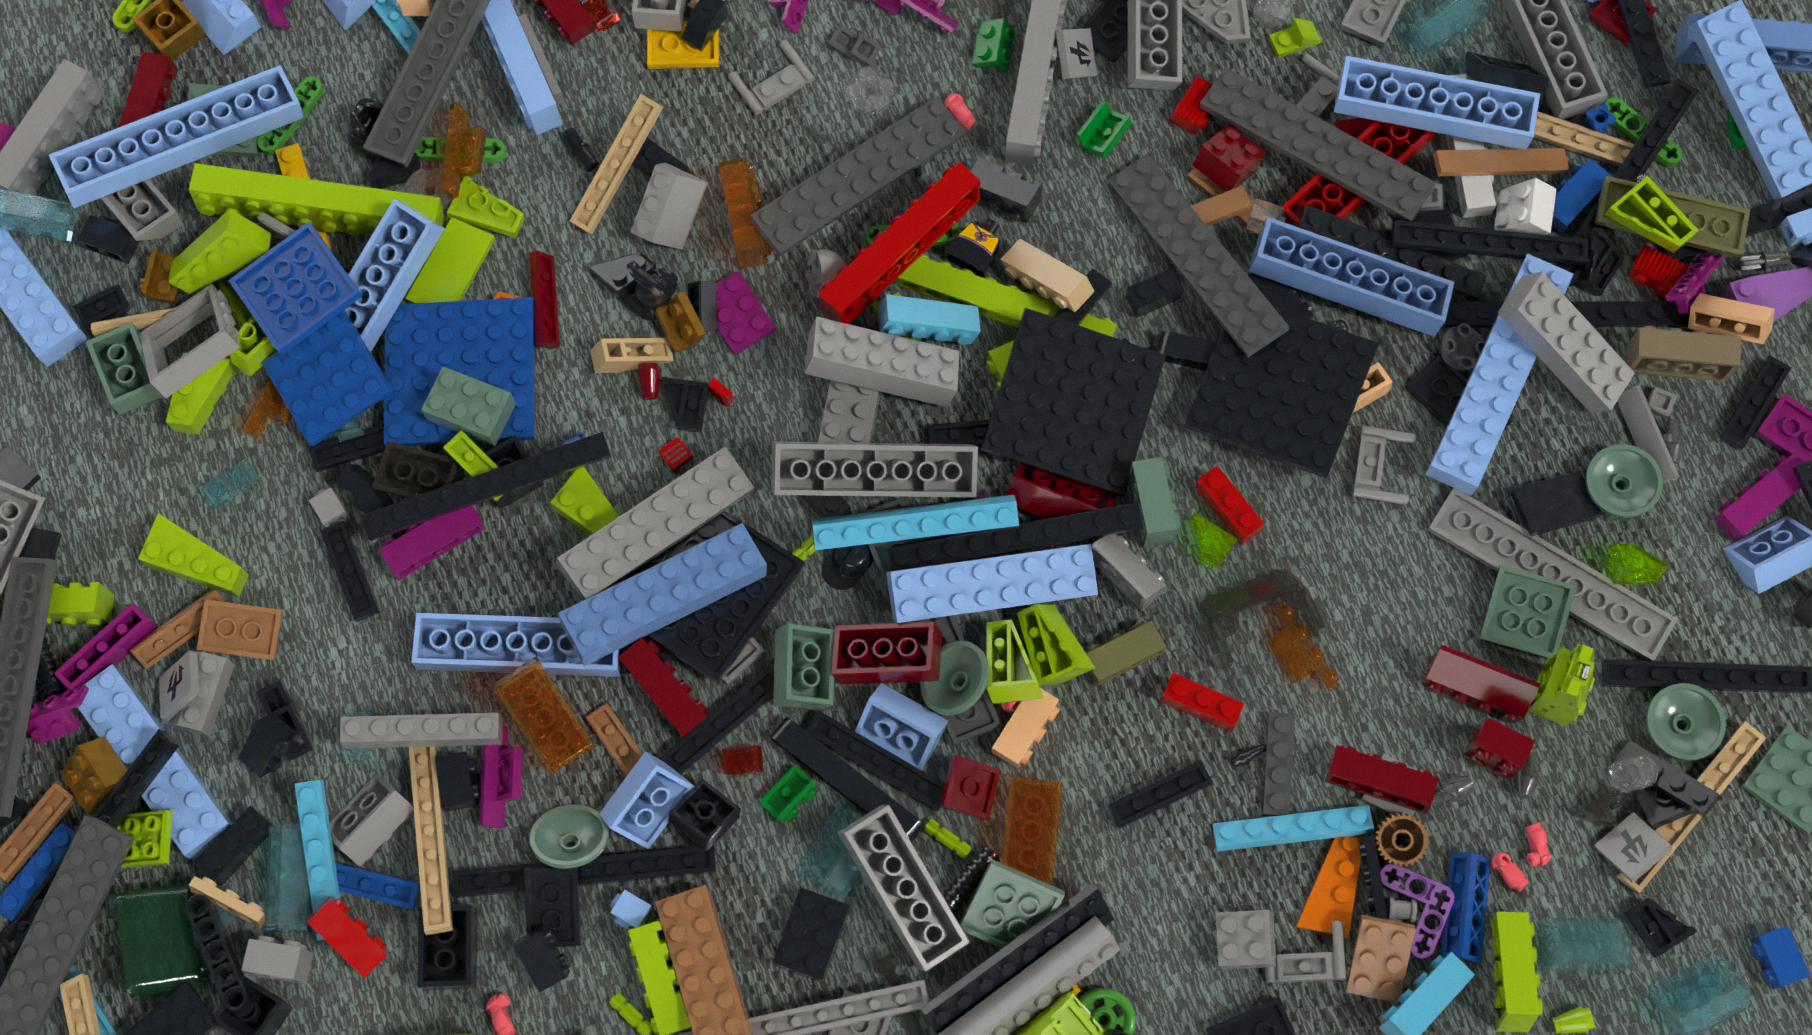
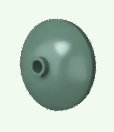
M1617 444L1602 449L1590 461L1586 471V487L1591 499L1601 510L1616 517L1632 518L1648 512L1657 503L1662 493L1663 477L1658 464L1647 452L1632 445ZM1616 483H1621L1623 489H1618Z
M955 641L941 647L939 681L921 682V694L926 705L936 713L947 716L960 714L972 707L983 694L988 682L989 664L986 655L978 646L967 641Z
M1680 683L1668 686L1654 696L1647 709L1646 726L1653 743L1663 753L1678 760L1695 761L1710 755L1719 747L1725 735L1726 719L1721 705L1711 693L1693 684ZM1678 721L1684 724V730L1677 727Z
M576 804L563 805L549 810L535 822L530 832V845L534 855L544 864L556 868H575L591 862L603 852L609 839L608 825L599 812L588 806Z

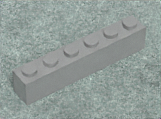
M499 713L341 717L340 743L346 749L502 745L503 719Z

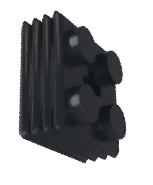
M701 779L669 811L668 821L700 847L708 851L740 818L741 808L704 779ZM706 813L709 814L708 817H703V816H701V815H705Z

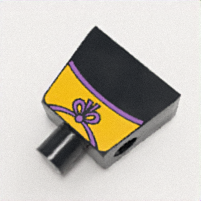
M987 219L982 227L972 222L969 223L945 248V258L963 269L972 271L976 276L986 277L1000 247V239L994 235L999 225L991 219Z

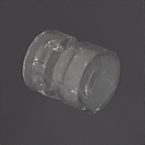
M1634 755L1618 759L1613 762L1609 769L1611 784L1621 792H1632L1650 787L1656 782L1658 776L1655 762L1646 755Z

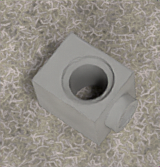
M331 487L316 492L313 498L309 500L326 528L350 519L349 514Z

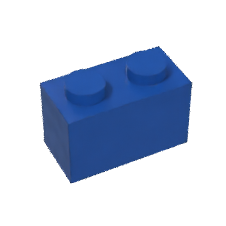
M1788 925L1751 939L1752 953L1756 959H1760L1764 968L1762 970L1763 977L1766 983L1771 985L1773 989L1811 976Z

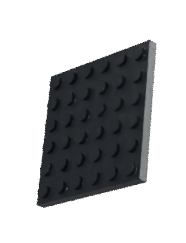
M1274 307L1289 325V330L1250 357H1247L1223 328L1184 428L1327 479L1379 343Z
M1025 308L981 450L1121 497L1125 496L1130 479V468L1132 462L1136 459L1166 355Z
M724 511L617 584L743 522ZM743 523L767 564L766 576L645 636L717 684L722 680L805 566L803 560Z

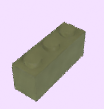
M1144 621L1138 622L1130 628L1132 631L1124 635L1119 632L1108 639V643L1102 646L1095 644L1085 650L1095 667L1089 673L1097 687L1165 653L1166 645L1152 621L1146 624Z

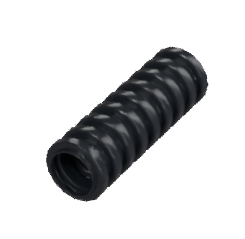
M46 637L43 639L36 677L39 678L37 680L38 684L42 685L40 690L44 692V699L66 692L63 683L54 674L58 670V666L55 665L56 661L52 658L53 653L49 651L50 645L47 644L48 640Z
M982 845L981 852L977 851L975 853L976 857L970 859V865L966 864V869L964 871L961 870L960 876L954 878L955 882L949 884L950 888L944 890L943 898L951 912L957 913V907H962V901L969 898L967 895L969 893L973 894L974 887L978 888V882L982 880L991 860L1000 862L997 853L988 846Z

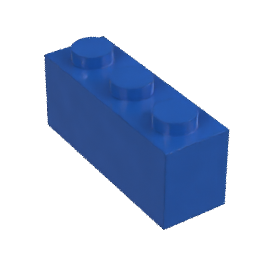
M1591 158L1584 165L1580 163L1572 171L1571 175L1573 177L1569 181L1564 179L1556 189L1558 193L1555 196L1551 227L1560 235L1601 193L1604 177H1613Z

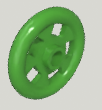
M1096 988L1088 991L1079 999L1105 1032L1115 1029L1116 1025L1119 1024L1124 1028L1123 1032L1133 1035L1136 1026L1135 1011L1130 1001L1122 993L1110 988ZM1104 999L1106 1006L1095 1009L1093 1001ZM1116 1004H1118L1124 1012V1014L1119 1018H1117L1116 1013L1111 1009ZM1102 1015H1106L1109 1018V1023L1105 1026L1099 1022V1018Z

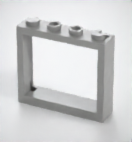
M212 283L139 333L149 381L165 398H168L240 348L237 338L240 335L234 327L236 322L231 316L233 311L228 304L229 298L225 292L218 291ZM215 313L220 331L168 366L164 347Z

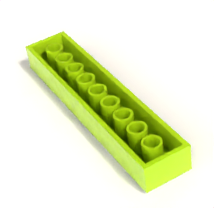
M195 163L189 186V192L198 212L204 215H223L229 209H232L241 216L258 222L257 217L264 212L285 225H297L301 228L307 222H310L314 228L331 233L336 231L346 232L352 236H359L360 234L372 236L394 198L407 203L442 227L445 221L440 197Z

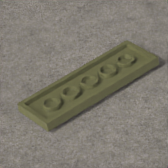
M1605 176L1602 183L1595 224L1638 234L1604 215L1612 205L1638 183ZM1661 189L1699 230L1684 245L1737 258L1742 256L1750 209Z

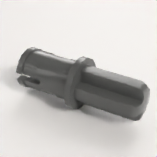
M1761 251L1756 255L1739 257L1737 265L1741 271L1754 269L1766 271L1771 267H1785L1789 265V260H1779V258L1789 257L1787 251L1773 253Z

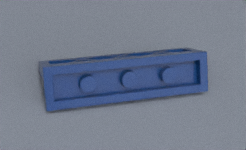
M1472 852L1450 853L1447 887L1454 893V902L1443 927L1441 956L1443 958L1452 952L1460 960L1482 964L1491 862L1489 858ZM1477 862L1481 863L1479 875L1477 873ZM1475 890H1477L1478 893L1477 901L1474 898ZM1446 896V902H1448L1450 897ZM1473 915H1474L1475 920H1476V921H1475V927H1473V925H1472V917H1473ZM1471 942L1473 944V955L1469 954Z

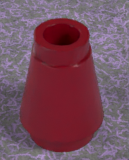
M657 363L639 364V370L636 373L643 400L658 399L661 369H658Z

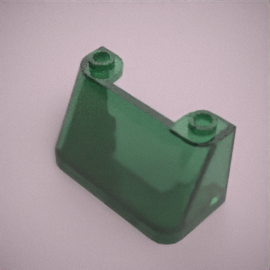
M190 883L117 893L116 907L125 983L131 998L144 1002L168 997L186 982H191L196 990L206 988L205 981L209 980L208 968L197 960L194 931L185 909L188 899L196 895L191 892Z

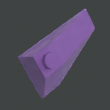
M1805 267L1757 275L1730 282L1721 295L1723 298L1774 308L1773 322H1775L1812 296V268Z

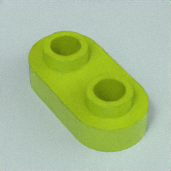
M122 0L112 18L117 29L125 33L135 30L137 26L132 18L151 5V0ZM138 1H142L140 5H136Z

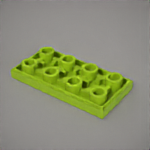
M451 217L406 296V301L411 304L461 301L496 240L495 236Z
M161 810L127 814L117 829L135 839L120 869L169 864L173 811Z

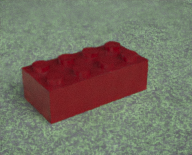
M935 622L835 626L831 674L840 685L939 681L942 632Z

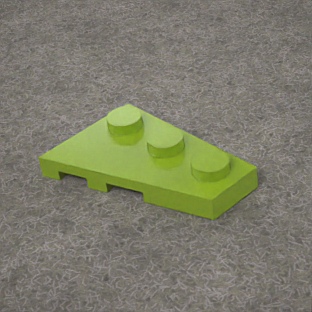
M466 174L447 211V216L450 219L453 217L467 224L516 238L525 219L524 213L503 199H498L489 193V190L484 186L480 187L474 183L472 178Z

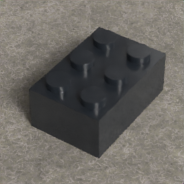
M800 887L773 958V965L824 984L851 910L850 905Z
M451 905L453 931L426 935L424 932L422 907H419L418 988L424 991L477 988V908L473 905Z

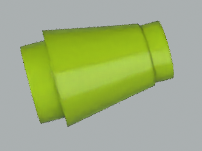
M1580 1006L1552 1018L1556 1034L1589 1033L1590 1029L1595 1028L1589 1007L1583 1008Z

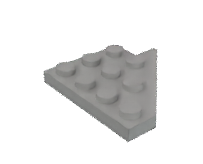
M1182 0V12L1225 44L1250 42L1251 35L1246 0Z

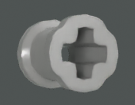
M1388 897L1386 909L1388 920L1392 921L1393 918L1408 919L1409 922L1415 923L1417 915L1416 899L1402 901L1394 900V897Z

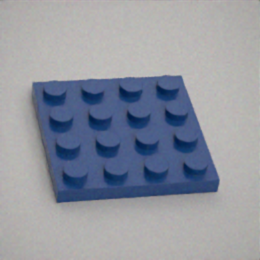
M307 222L228 280L281 355L363 296L310 222Z
M345 309L283 355L277 351L261 362L310 446L317 445L393 392Z

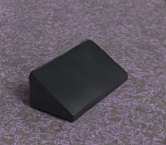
M697 281L688 283V299L704 330H717L716 282Z

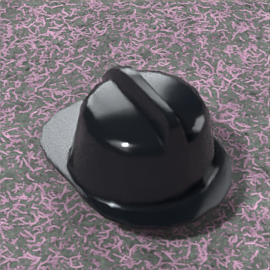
M868 545L834 548L827 556L822 567L824 581L830 587L837 590H846L856 585L874 561Z

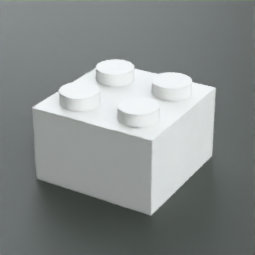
M1533 178L1499 190L1494 230L1541 235L1550 234L1556 188L1537 178Z

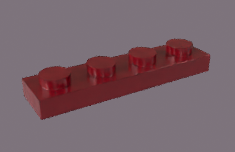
M535 250L529 253L535 344L556 349L560 347L554 256Z

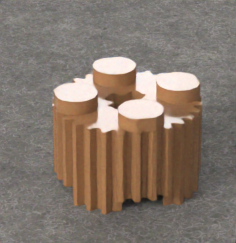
M1395 812V815L1389 814V818L1385 816L1384 821L1380 820L1381 825L1377 824L1378 828L1375 829L1374 833L1378 853L1387 862H1392L1393 865L1398 864L1402 866L1404 864L1408 866L1409 863L1414 865L1415 861L1418 863V859H1423L1422 855L1426 854L1425 849H1428L1426 844L1429 843L1427 840L1429 835L1426 834L1428 830L1424 828L1425 825L1421 823V820L1416 819L1415 816H1411L1409 813ZM1398 833L1408 835V838L1405 839L1407 843L1404 846L1400 843H1395Z

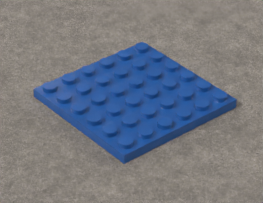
M533 297L399 304L385 328V378L393 392L384 398V446L391 448L446 445L458 434L456 431L428 421L421 411L442 367L449 368L512 394L516 404L498 442L506 441L515 435L519 441L535 440ZM469 437L474 443H484Z

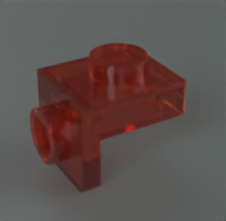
M583 0L580 2L581 6L592 18L594 27L600 32L611 28L613 24L620 20L618 14L605 0Z
M753 745L735 750L729 748L722 749L721 766L724 774L741 777L764 772L762 747Z

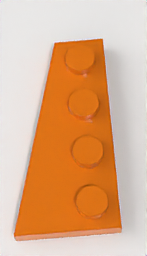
M1364 834L1333 839L1295 928L1332 935V923L1334 921H1341L1343 924V937H1349L1361 861L1359 844L1363 843Z

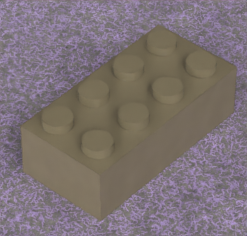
M1644 326L1637 330L1626 345V364L1637 374L1726 382L1741 365V337L1732 336L1730 333L1714 335L1707 334L1706 331L1701 330L1682 332L1678 328L1661 330L1654 326Z

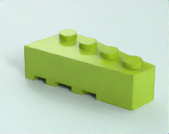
M90 582V587L84 586L81 583H70L69 588L54 583L46 626L51 625V622H61V625L71 627L76 626L77 623H86V626L95 628L101 627L102 624H109L112 617L114 594L99 582Z
M1496 912L1492 919L1493 957H1498V961H1495L1494 981L1499 982L1500 985L1497 988L1495 997V1009H1501V1018L1499 1022H1496V1031L1529 1032L1543 1011L1542 999L1538 998L1537 989L1540 986V976L1538 972H1535L1534 963L1537 962L1536 947H1532L1531 938L1534 937V923L1529 920V912Z

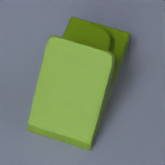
M1298 18L1293 19L1291 27L1270 34L1268 38L1277 58L1322 42L1313 22Z

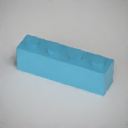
M886 294L877 307L879 331L895 336L903 335L911 336L915 339H935L939 342L950 341L966 345L972 344L981 332L978 306Z
M1452 952L1444 958L1439 955L1429 965L1432 971L1429 974L1423 972L1414 981L1417 987L1413 991L1410 989L1406 990L1398 999L1401 1004L1397 1008L1393 1005L1382 1016L1386 1021L1379 1029L1385 1035H1421L1475 974Z

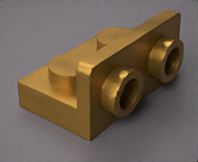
M153 247L151 255H148L146 260V275L140 283V289L148 300L177 304L180 289L169 283L168 280L171 262L178 255L162 253L159 248Z
M685 291L677 293L668 305L655 310V314L675 352L696 347L706 335Z

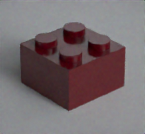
M1228 124L1201 147L1192 165L1227 192L1239 187L1256 172L1266 153Z
M1487 717L1476 727L1464 755L1470 757L1469 761L1475 765H1486L1492 768L1493 773L1500 777L1508 778L1509 776L1512 778L1523 769L1535 740Z

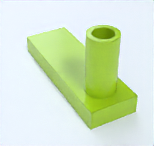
M462 430L443 447L472 477L499 468ZM501 496L495 497L493 499L497 502Z

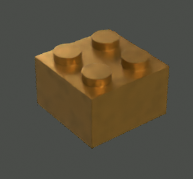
M156 0L132 18L140 32L161 55L170 56L172 60H175L206 36L199 21L179 0Z
M104 736L78 745L61 775L64 783L69 786L75 795L77 803L89 815L98 810L127 769Z

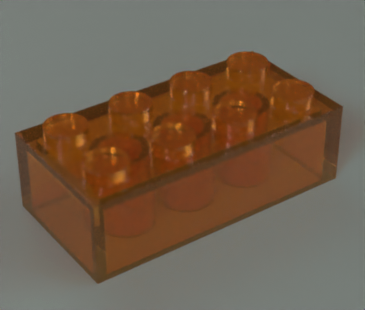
M747 157L719 162L718 165L740 270L769 264L767 256L772 255L770 245L749 220L750 215L762 208L754 165H748Z
M537 656L493 684L494 691L550 774L555 773L595 746L594 740Z
M1011 776L1001 863L1053 886L1063 782Z

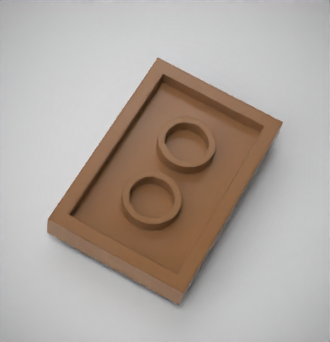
M205 599L196 650L275 661L283 610Z
M1362 915L1347 978L1346 993L1399 1003L1398 999L1401 996L1416 931L1415 925Z

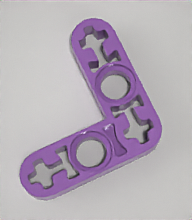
M1393 864L1386 865L1380 872L1382 883L1385 886L1426 903L1416 927L1411 952L1417 958H1428L1433 953L1454 902V893L1449 887ZM1392 868H1395L1397 870L1396 874L1404 878V873L1410 874L1405 882V889H1400L1401 882L1393 880L1392 884L1388 883V877L1384 876L1385 871H1391ZM1413 879H1420L1424 882L1425 889L1421 894H1413L1410 891L1409 884ZM1442 889L1446 890V896L1450 897L1449 901L1443 902L1440 909L1446 910L1444 915L1436 910L1428 909L1430 904L1436 907L1438 899L1434 895L1436 892L1441 893ZM1429 914L1437 915L1440 920L1438 928L1428 929L1424 924L1425 917ZM1420 928L1427 933L1436 934L1434 940L1428 937L1426 945L1430 947L1429 951H1423L1422 954L1417 953L1418 948L1414 946L1416 941L1421 942L1424 934H1418Z

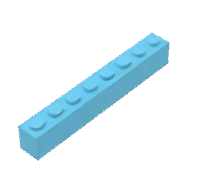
M1014 495L816 518L812 519L815 550L1014 527L1019 526L1016 499Z

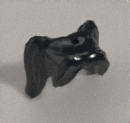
M364 98L350 112L349 119L352 130L348 136V141L356 150L379 160L380 156L366 151L363 146L384 103Z
M631 261L627 264L629 274L638 283L635 291H628L620 299L643 318L654 321L657 319L655 310L665 306L675 293L678 277L672 271L663 268L655 269L653 272L657 277H652L637 262Z

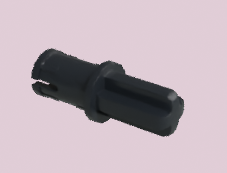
M574 128L566 129L563 133V138L572 149V155L579 159L587 172L596 169L599 166V162L589 150V144L584 143Z

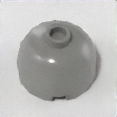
M826 249L812 250L810 252L807 266L812 265V274L807 273L811 295L819 298L821 287L827 281L832 282L837 277L838 271L845 265L838 253Z

